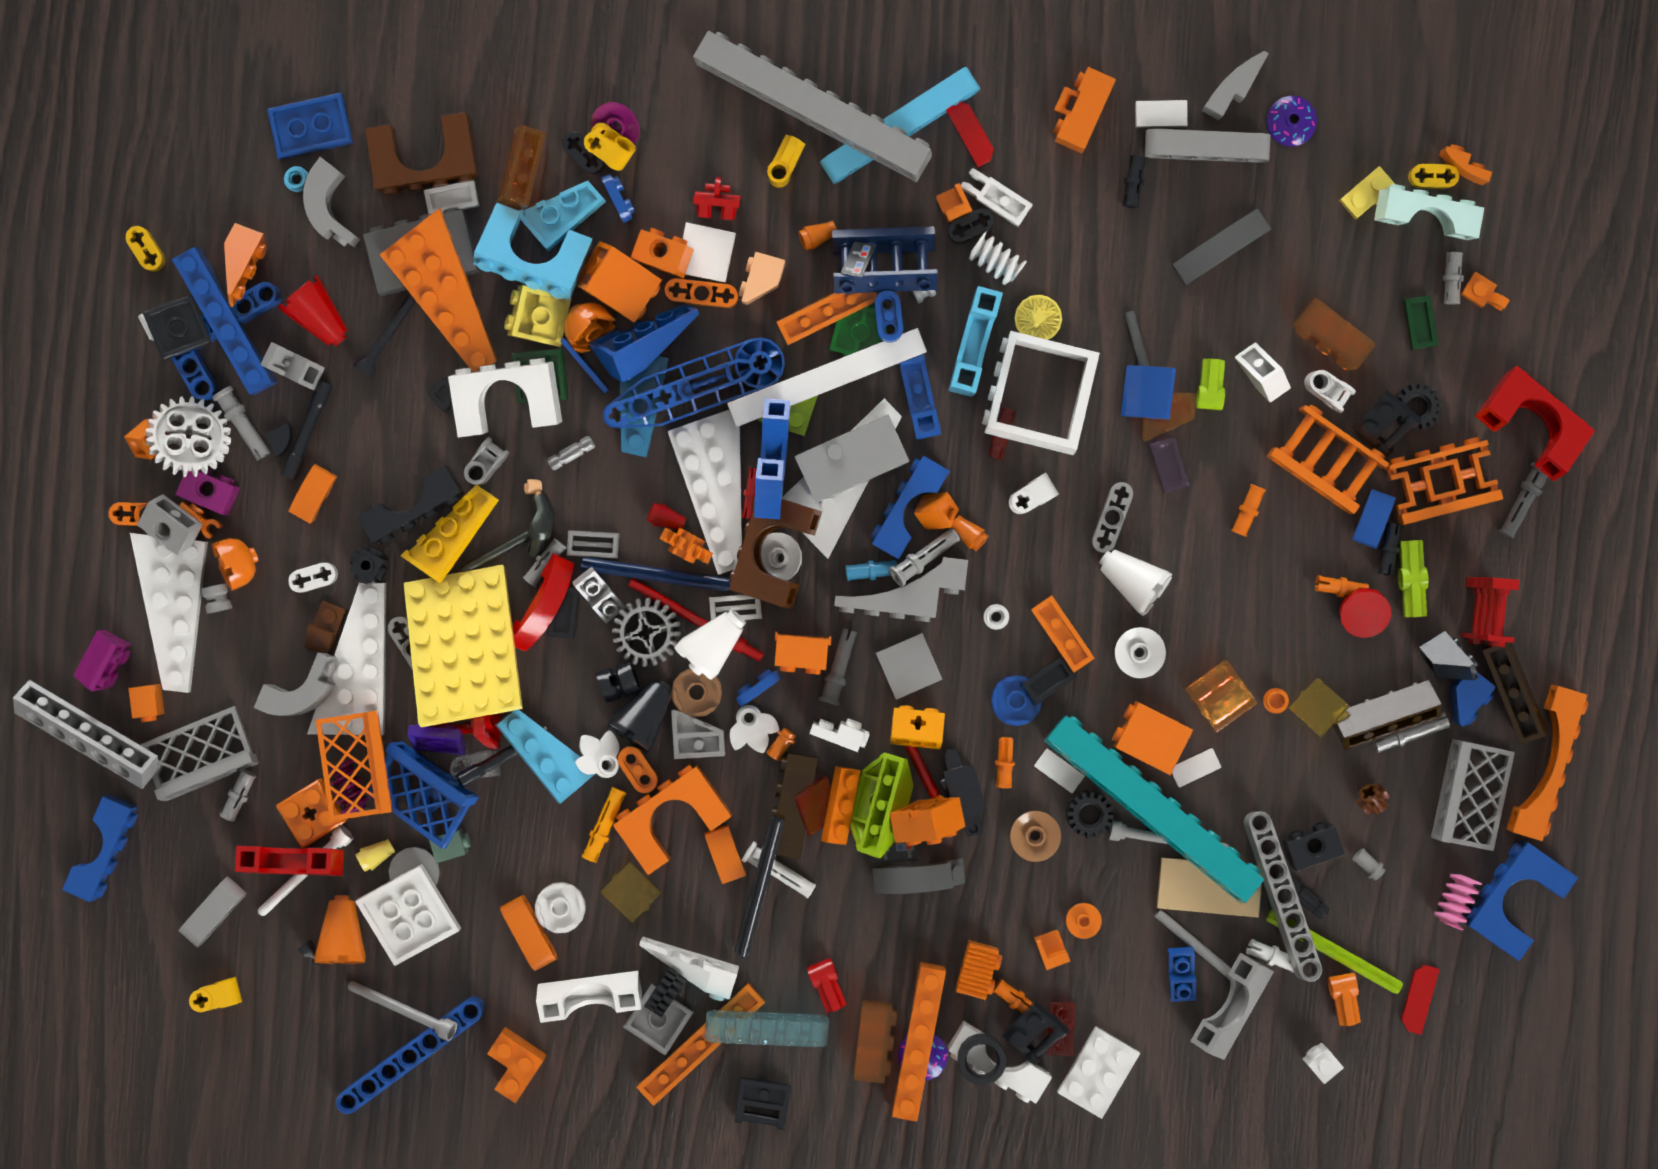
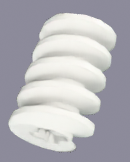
M985 232L972 249L969 260L972 261L979 257L977 264L979 267L987 263V273L995 269V279L1003 275V285L1010 281L1012 282L1027 261L1025 260L1017 264L1019 255L1017 254L1009 258L1011 249L1001 252L1003 243L1000 242L993 246L995 237L992 236L985 240Z

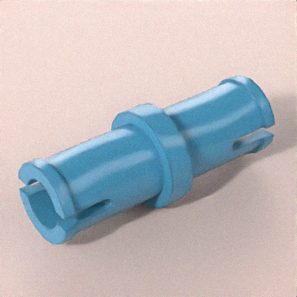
M896 559L883 562L870 560L866 564L845 565L847 581L866 578L875 580L876 577L891 576L889 568L892 566L896 567L897 561Z

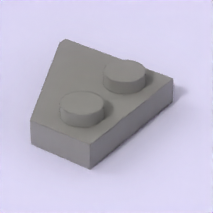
M671 710L674 759L725 756L723 729L678 710Z

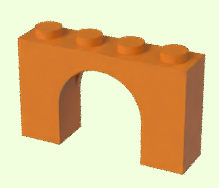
M688 765L678 772L680 777L674 782L668 779L657 787L659 790L657 794L652 797L649 794L645 795L636 802L637 808L631 812L627 808L616 816L618 821L614 823V828L648 875L671 858L652 829V816L660 804L669 800L687 802L697 811L710 831L732 817L731 811L698 765L694 768Z

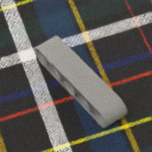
M1146 130L1145 157L1254 163L1269 162L1270 135L1245 132Z

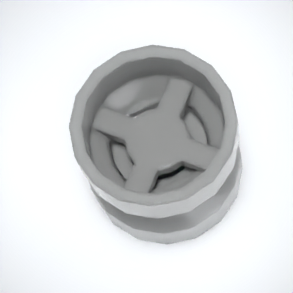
M227 583L201 589L203 597L207 600V605L205 606L207 614L232 609L231 601L227 599Z

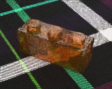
M524 125L515 128L497 203L517 209L528 207L546 132Z
M1317 298L1312 299L1292 324L1297 328L1295 331L1306 340L1311 338L1317 343L1316 348L1326 355L1332 354L1337 358L1336 363L1347 371L1349 369L1352 371L1358 369L1376 346L1375 342Z
M862 1000L854 1080L884 1083L885 1076H890L891 1061H887L888 1051H893L894 1036H890L891 1026H896L897 1011L893 1010L892 1003Z

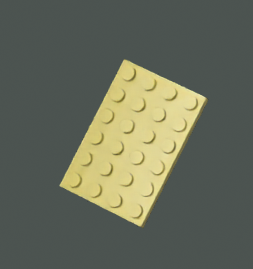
M504 565L446 575L441 584L433 578L405 582L404 592L418 724L420 727L523 709Z

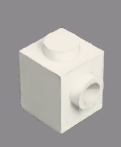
M1322 1042L1312 1047L1306 1053V1056L1302 1058L1324 1084L1344 1068Z

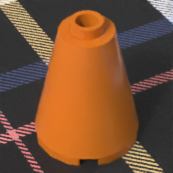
M336 895L334 900L329 901L314 956V963L359 964L365 962L366 955L355 901L350 900V896Z

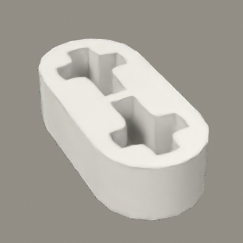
M319 563L292 572L289 576V586L298 593L328 586L337 580L338 571L331 563ZM323 567L326 570H331L328 581L325 578L316 579L315 575L322 573ZM299 574L301 577H311V581L304 583V588L301 585L295 584V581L299 579Z

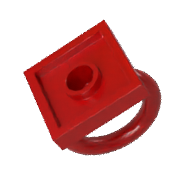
M501 713L470 718L471 723L469 724L442 723L432 725V727L442 728L443 725L455 726L461 730L462 734L474 733V737L490 751L500 750L501 731L495 724L501 720Z

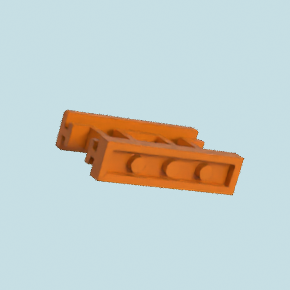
M1479 437L1464 440V446L1455 448V444L1452 443L1440 446V452L1431 454L1430 450L1414 453V459L1406 460L1405 456L1390 459L1391 464L1384 468L1388 474V481L1401 478L1407 501L1406 503L1394 505L1398 513L1396 515L1398 525H1405L1502 500L1503 495L1501 489L1497 487V480L1484 482L1478 459L1491 455L1490 450L1487 448V445H1489L1488 440L1480 441ZM1474 448L1478 449V453L1468 455L1471 468L1460 470L1457 458L1446 460L1447 455ZM1424 461L1429 462V465L1419 468L1422 480L1413 483L1410 482L1408 471L1397 473L1396 470L1397 468ZM1450 465L1456 490L1435 495L1429 471ZM1474 477L1477 489L1488 488V492L1456 499V495L1466 493L1463 483L1465 479ZM1425 490L1428 502L1439 501L1438 505L1407 512L1406 509L1417 506L1413 493Z

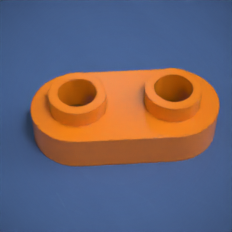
M627 746L622 749L618 755V764L633 787L641 793H649L654 790L658 783V776L642 751L635 746ZM628 754L635 755L636 761L634 763L627 761ZM641 776H649L650 782L648 784H643L641 782Z

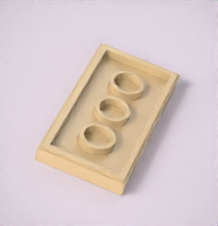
M1161 857L1156 907L1159 909L1259 918L1262 883L1247 903H1239L1187 859Z

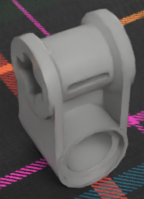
M488 437L465 467V479L475 486L484 485L504 463L509 455V451H503ZM488 450L496 454L497 457H494L492 454H490ZM476 467H481L483 470V476L480 480H473L471 478V471Z

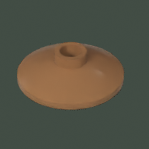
M1029 811L1019 816L1013 823L1010 840L1013 849L1020 857L1028 861L1040 862L1050 858L1058 850L1061 842V831L1058 823L1049 814L1042 811ZM1032 831L1039 832L1040 836L1038 839L1033 840L1030 838Z

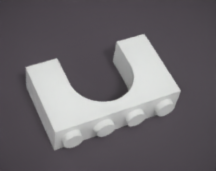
M545 358L530 360V365L522 366L520 361L505 363V368L496 369L495 364L480 366V371L471 372V368L455 370L456 374L448 377L458 437L480 435L489 432L484 400L489 387L498 380L514 382L525 392L529 404L532 428L556 425L562 422L553 361L545 362Z

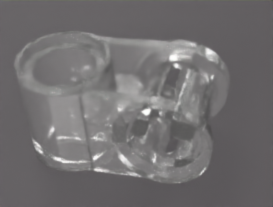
M487 750L455 758L450 765L451 775L456 778L455 775L461 772V770L456 769L460 761H463L464 765L470 767L498 751ZM500 766L484 774L481 778L501 775Z

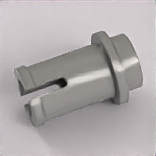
M1364 848L1360 849L1352 858L1368 874L1367 877L1369 879L1377 880L1385 872L1384 864L1382 862L1378 863Z

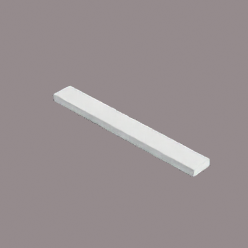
M916 328L902 334L896 342L887 343L883 341L727 404L736 427L763 417L765 398L791 400L790 406L927 351L919 330Z

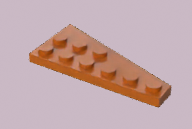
M440 207L383 251L380 256L468 367L471 368L472 372L480 371V366L494 364L497 361V357L483 325L478 306H476L471 287Z

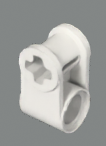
M1325 370L1313 371L1304 380V385L1308 392L1339 413L1343 412V406L1350 395H1354L1356 392L1353 387ZM1316 375L1323 379L1321 389L1314 386L1313 380Z
M1045 472L1027 483L1025 487L1013 493L1009 499V507L1014 513L1023 514L1059 495ZM1017 496L1026 498L1027 502L1024 503L1025 509L1022 506H1016L1018 502Z

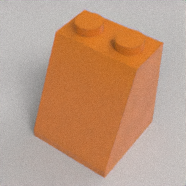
M599 241L586 261L576 286L635 323L646 312V304L649 299L654 298L659 292V284L662 279L615 247Z

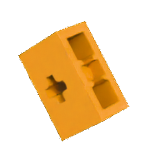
M911 706L894 708L890 744L940 750L945 713H939V710L927 708L924 711L914 710ZM915 723H920V730L915 729Z

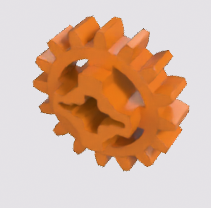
M665 528L659 538L670 544L669 552L693 564L696 559L708 564L713 555V552L703 547L704 540L679 528L677 533Z

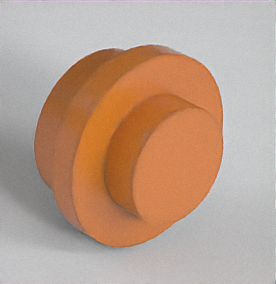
M1272 688L1264 694L1263 705L1267 711L1278 714L1288 707L1289 698L1282 689Z

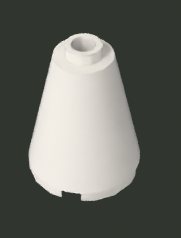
M1114 550L1112 553L1107 551L1099 562L1102 565L1100 569L1102 573L1134 609L1143 616L1154 605L1152 603L1157 597L1159 598L1172 579V574L1168 571L1118 550Z

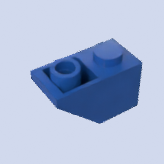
M1478 672L1476 680L1455 679L1450 685L1453 722L1458 726L1470 725L1478 715L1476 711L1481 705H1486L1494 695L1492 691L1496 687Z

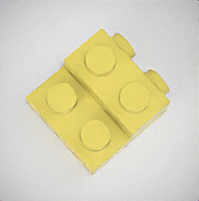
M524 285L518 286L517 290L514 289L510 297V304L514 305L512 315L508 314L505 320L504 328L508 330L507 336L561 347L560 341L563 339L564 323L568 315L571 298L570 301L564 298L558 299L540 289L534 290Z

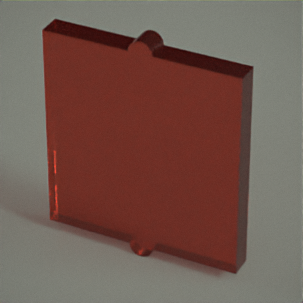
M825 776L813 785H808L805 791L794 798L808 836H812L824 827L831 792L828 778Z

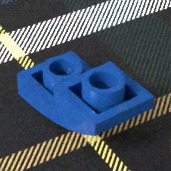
M1371 489L1352 540L1376 549L1396 498Z
M1193 947L1168 948V976L1171 1002L1196 1000L1195 952Z

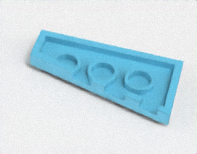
M520 710L511 711L495 724L557 803L561 804L595 775H587L581 772L575 764V761L580 756Z

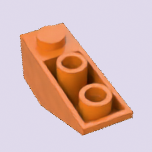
M236 223L224 242L229 306L232 308L237 299L241 300L244 296L245 284L248 279L251 280L254 277L256 263L259 259L264 258L267 250L263 233Z

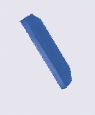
M563 338L560 342L605 394L610 392L611 390L607 383L584 356L572 348L567 338Z

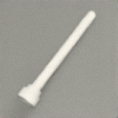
M340 825L332 831L331 840L323 848L337 849L338 847L347 846L354 837L346 827ZM293 875L259 907V915L265 916L308 875Z

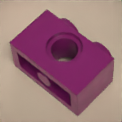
M201 469L198 470L197 477H194L192 471H188L187 476L182 478L175 495L219 514L229 515L240 490V487L234 485L235 480L221 474L219 478L210 475V469H208L207 474H204ZM208 482H211L214 486V491L208 496L204 492V487Z

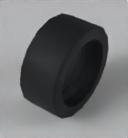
M975 1034L968 1037L961 1044L958 1050L957 1062L961 1074L969 1082L976 1085H988L996 1082L1003 1075L1006 1068V1054L1002 1044L995 1037L988 1034ZM987 1045L995 1051L997 1063L991 1072L977 1074L968 1067L967 1055L974 1046Z

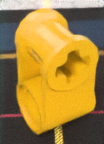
M605 123L595 124L591 132L584 138L585 148L604 161L610 168L617 171L623 170L636 150L633 142L620 135Z
M236 977L203 986L194 991L189 998V1004L196 1012L224 1008L242 1002ZM200 996L207 997V998H208V1001H207V1002H204V1001H201V1002H200V1001H199V997H200Z

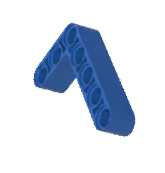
M269 282L259 283L246 290L242 299H237L232 310L240 324L244 325L280 304L282 292L277 286ZM271 288L273 297L269 301H265L263 293L266 289ZM245 301H249L251 309L243 314L241 305ZM202 315L204 325L213 342L217 340V337L205 316ZM201 348L171 358L190 393L197 399L213 400L212 397L219 392V387L199 352ZM191 360H195L197 368L194 372L189 373L187 365ZM207 382L209 391L207 394L202 395L199 391L202 383Z

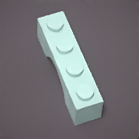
M1391 184L1389 188L1379 190L1375 221L1393 225L1409 223L1416 212L1425 210L1438 218L1442 225L1444 236L1463 240L1479 238L1484 207L1475 206L1476 202L1460 200V202L1452 201V197L1448 195L1428 196V191H1405V186Z

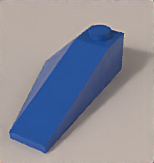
M683 304L656 314L653 321H637L633 323L634 328L621 333L619 329H615L591 341L589 344L609 375L621 382H627L644 371L699 315L697 309Z

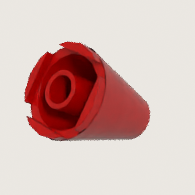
M315 275L312 278L315 283H312L310 280L287 298L285 302L288 305L286 307L281 303L278 308L328 346L333 343L336 347L347 338L344 333L348 329L318 275Z

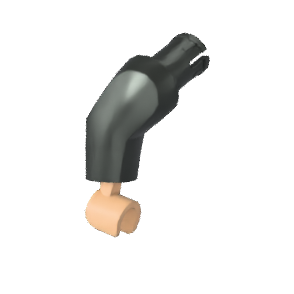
M528 479L527 483L524 484L525 494H534V497L531 499L534 516L527 529L530 537L526 553H529V556L537 557L538 555L541 556L544 542L551 536L555 511L547 493L541 494V481Z

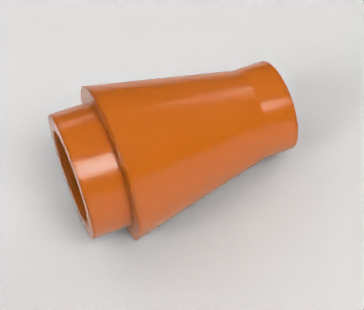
M829 221L827 223L805 226L803 230L798 232V236L803 248L813 251L832 238V230H837L833 221Z
M960 515L951 526L965 545L975 551L980 549L989 537L985 533V529L964 519Z

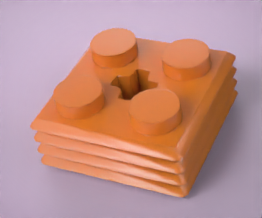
M321 778L276 805L302 848L347 821V819L330 821L325 783ZM335 801L333 804L335 815H338L342 809L336 804L337 801ZM308 807L310 810L314 808L316 809L317 813H315L314 815L315 820L313 817L309 818L307 816V813L309 812Z

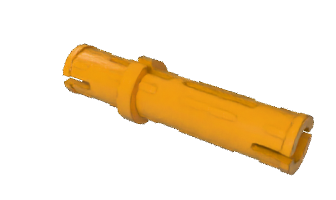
M615 787L611 788L594 830H591L589 833L591 837L581 856L582 858L597 863L604 844L609 840L610 829L627 794L625 791Z

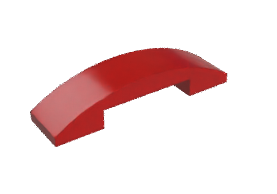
M554 553L551 555L541 573V576L545 579L522 621L515 620L512 625L516 648L527 651L542 636L552 622L568 590L574 569L573 562Z

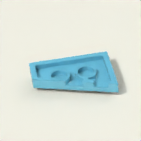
M586 181L561 192L556 197L546 201L542 200L533 207L519 210L521 211L520 219L549 252L566 237L568 230L573 231L606 201L590 182Z

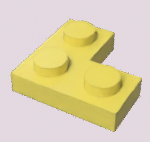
M1379 166L1339 201L1356 220L1372 205L1376 204L1377 206L1379 190L1389 188L1391 184L1395 183Z

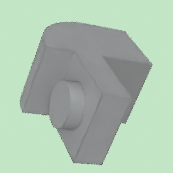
M271 342L260 364L312 390L315 389L325 367Z

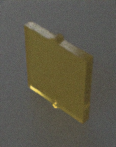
M1317 678L1306 691H1301V696L1289 709L1322 737L1333 724L1338 723V719L1350 706Z
M631 862L618 874H614L612 876L613 880L601 891L632 923L644 910H649V905L662 893Z

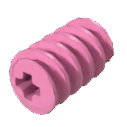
M1450 874L1449 877L1455 883H1446V887L1451 893H1442L1447 902H1439L1438 905L1443 909V912L1435 911L1434 915L1440 919L1439 921L1463 931L1458 922H1467V918L1462 913L1471 912L1466 903H1475L1470 894H1478L1479 891L1474 887V884L1482 885V883L1461 874Z

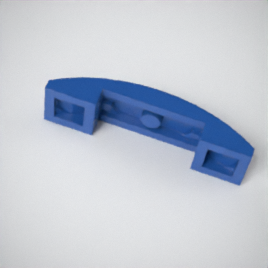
M923 353L899 363L916 440L941 435Z

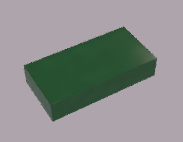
M1431 296L1403 300L1411 350L1438 346Z

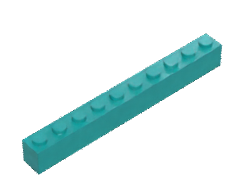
M1067 715L1062 717L1044 739V742L1239 903H1247L1265 880L1259 875L1261 871L1252 863L1246 864L1240 859L1241 854L1231 846L1226 848L1220 843L1221 838L1212 830L1207 832L1200 826L1202 822L1192 814L1186 815L1180 810L1182 806L1171 797L1167 799L1161 794L1162 789L1152 781L1149 783L1141 777V771L1135 766L1130 765L1128 767L1121 761L1123 757L1114 749L1110 748L1108 750L1101 744L1103 741L1093 732L1088 734L1083 730V724L1073 716L1069 718Z

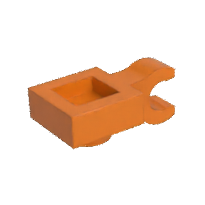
M1477 272L1473 273L1460 294L1481 308L1487 302L1500 311L1505 309L1510 301L1505 296L1493 292L1497 284Z
M181 502L179 507L203 524L200 530L205 537H214L209 531L210 525L214 524L218 529L223 527L220 521L208 519L203 515L205 511L200 505L193 502Z

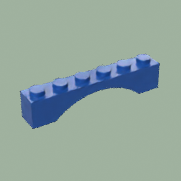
M193 247L173 258L175 266L249 395H256L278 383L272 371L260 365L263 357L229 306L215 272L202 249Z

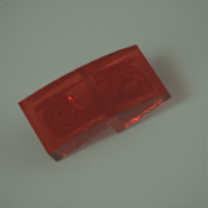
M1050 1002L1049 1012L1068 1027L1069 1034L1055 1042L1047 1050V1055L1073 1056L1076 1003ZM1048 1026L1049 1035L1053 1031V1029Z

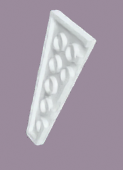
M884 398L852 430L888 414L896 429L902 416ZM803 477L782 497V499L822 511L815 536L803 534L827 559L833 551L868 481L816 504Z
M130 533L162 689L189 693L191 692L202 597L201 589L203 588L208 542L194 540L190 548L176 555L152 536Z

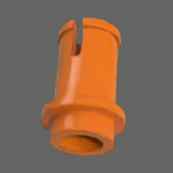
M787 728L778 731V737L766 752L776 761H780L790 744L795 743L796 735Z

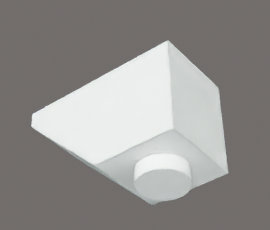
M1256 342L1235 356L1236 361L1255 388L1270 403L1291 388L1283 369Z

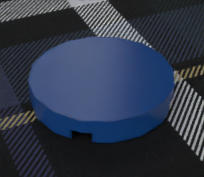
M1018 675L1005 677L997 683L992 691V709L996 716L1008 725L1020 726L1028 724L1037 716L1041 709L1042 702L1033 706L1020 684L1028 679L1027 677Z

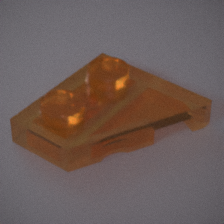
M1173 393L1170 420L1142 418V441H1148L1195 418V393Z

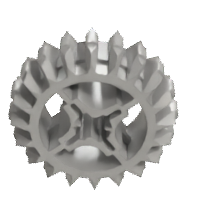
M646 598L645 606H642V601L636 599L637 608L628 603L626 606L630 611L629 613L622 609L619 611L624 619H614V622L621 626L620 628L612 629L613 633H620V637L614 638L613 642H622L623 645L618 647L617 651L621 652L624 649L628 651L624 655L625 660L630 658L631 655L635 656L632 661L634 665L638 663L639 658H642L643 667L647 666L648 659H651L653 666L657 665V656L664 662L667 660L664 655L665 651L670 655L674 654L673 649L669 646L670 644L673 646L678 644V641L672 639L673 636H681V632H673V627L680 626V622H671L670 619L674 618L676 613L673 612L667 615L668 605H665L662 610L659 609L660 600H656L654 606H651V598ZM645 611L656 613L664 620L665 624H651L648 617H646ZM638 613V629L626 634L629 620ZM644 624L648 625V628H659L658 631H654L649 635V640L645 639V636H634V634L644 630ZM667 631L664 645L656 651L654 647L655 636L658 633ZM635 639L643 641L648 653L635 650L628 641Z

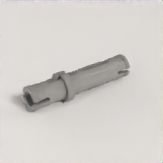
M1441 713V718L1372 741L1373 747H1377L1375 749L1377 753L1395 746L1403 747L1406 742L1448 729L1450 727L1448 718L1444 719L1446 714Z

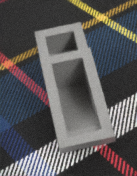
M1263 51L1237 67L1211 95L1202 112L1220 120L1232 99L1241 103L1269 53Z

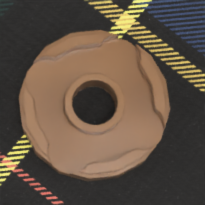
M690 668L677 676L671 691L672 699L677 709L695 718L706 716L713 712L719 705L722 697L721 682L717 676L711 680L703 673L700 676L697 675ZM693 685H700L704 689L702 698L694 699L691 697L690 688Z

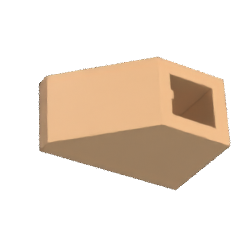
M755 252L754 258L749 257L746 266V272H749L747 282L742 281L738 295L742 297V304L748 305L779 288L786 264L785 260Z

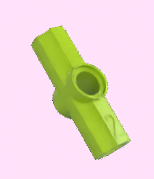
M1423 540L1399 541L1401 568L1398 570V585L1402 591L1403 617L1427 616L1426 589H1428L1429 577L1427 568L1424 567Z

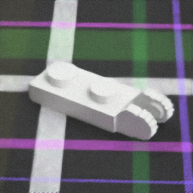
M972 168L969 172L971 177L985 184L980 192L971 184L963 182L961 184L962 189L976 197L977 201L1019 227L1033 204L992 177L988 178Z

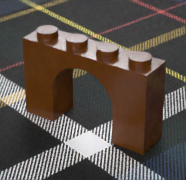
M466 112L441 116L445 140L444 154L434 167L424 171L411 170L403 165L399 156L395 129L390 124L365 128L375 190L379 193L383 192L384 196L398 194V190L408 188L410 192L423 190L425 185L433 184V187L448 185L450 181L458 180V183L473 181L474 177H479L470 116Z
M754 499L752 503L753 513L744 529L745 539L737 552V565L729 578V590L783 608L792 609L800 584L773 576L766 570L761 559L762 545L766 537L779 528H790L815 536L822 511L782 499L780 520L754 517Z

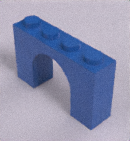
M765 398L761 456L758 458L755 480L754 517L780 520L789 440L791 400Z
M1523 840L1519 843L1516 842L1511 847L1508 853L1510 855L1505 863H1501L1496 868L1494 879L1490 884H1486L1479 893L1480 899L1475 905L1469 907L1471 912L1465 913L1464 917L1467 918V922H1463L1518 961L1521 960L1534 940L1514 927L1506 919L1502 905L1508 888L1520 880L1531 879L1564 899L1578 879L1570 871Z

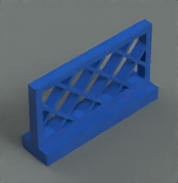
M403 741L389 743L386 749L388 755L385 762L392 812L437 846L446 849L471 805H475L479 796L467 787L462 788L456 779ZM393 760L400 765V775L392 776L390 766ZM414 774L419 778L420 788L411 790L408 776ZM402 777L405 792L396 794L393 779ZM371 784L369 791L373 793V787ZM434 788L438 792L440 802L430 804L427 790ZM421 791L424 806L415 808L412 793ZM406 795L409 809L403 811L398 806L397 797ZM453 802L460 807L455 817L449 818L446 803ZM440 805L443 820L434 822L431 807ZM425 809L427 824L422 825L417 821V810ZM444 823L446 834L443 840L436 834V824Z

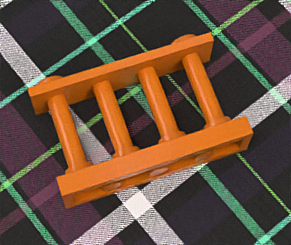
M1313 405L1300 407L1298 411L1305 415V418L1284 447L1281 446L1280 449L1277 447L1272 448L1266 457L1346 513L1355 514L1360 507L1355 502L1356 494L1376 466L1381 469L1388 467L1389 463L1384 460L1386 456L1374 448L1369 450L1322 417L1323 412ZM1315 422L1325 429L1326 432L1305 462L1299 463L1292 458L1294 456L1293 451ZM1336 437L1347 446L1327 475L1320 478L1313 473L1315 470L1313 467L1333 438ZM1356 451L1368 459V461L1347 491L1343 490V492H1340L1334 488V481Z

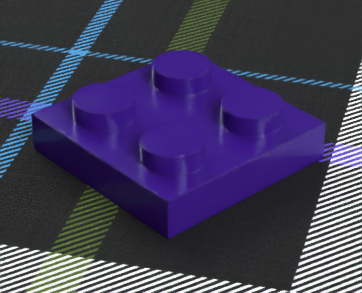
M418 723L416 725H409L408 737L414 750L465 755L466 744L461 730L457 729V727L451 725H443L442 728L432 726L420 727Z

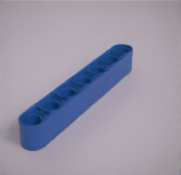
M469 997L440 1018L444 1020L448 1018L457 1022L458 1028L452 1039L480 1019L484 1014L485 1004L479 997ZM468 1004L475 1005L478 1009V1014L474 1016L468 1014L466 1006ZM426 1028L346 1087L337 1097L336 1106L338 1110L344 1114L355 1112L450 1041L439 1038L434 1029ZM426 1035H434L437 1039V1045H429L426 1042ZM413 1050L417 1055V1059L409 1060L405 1055V1051ZM385 1065L394 1066L396 1075H389L385 1070ZM365 1080H372L376 1085V1089H367ZM344 1096H353L355 1105L347 1104Z

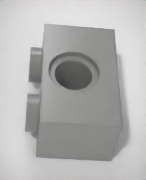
M162 494L148 502L137 525L149 536L154 537L169 551L179 555L192 546L203 524Z

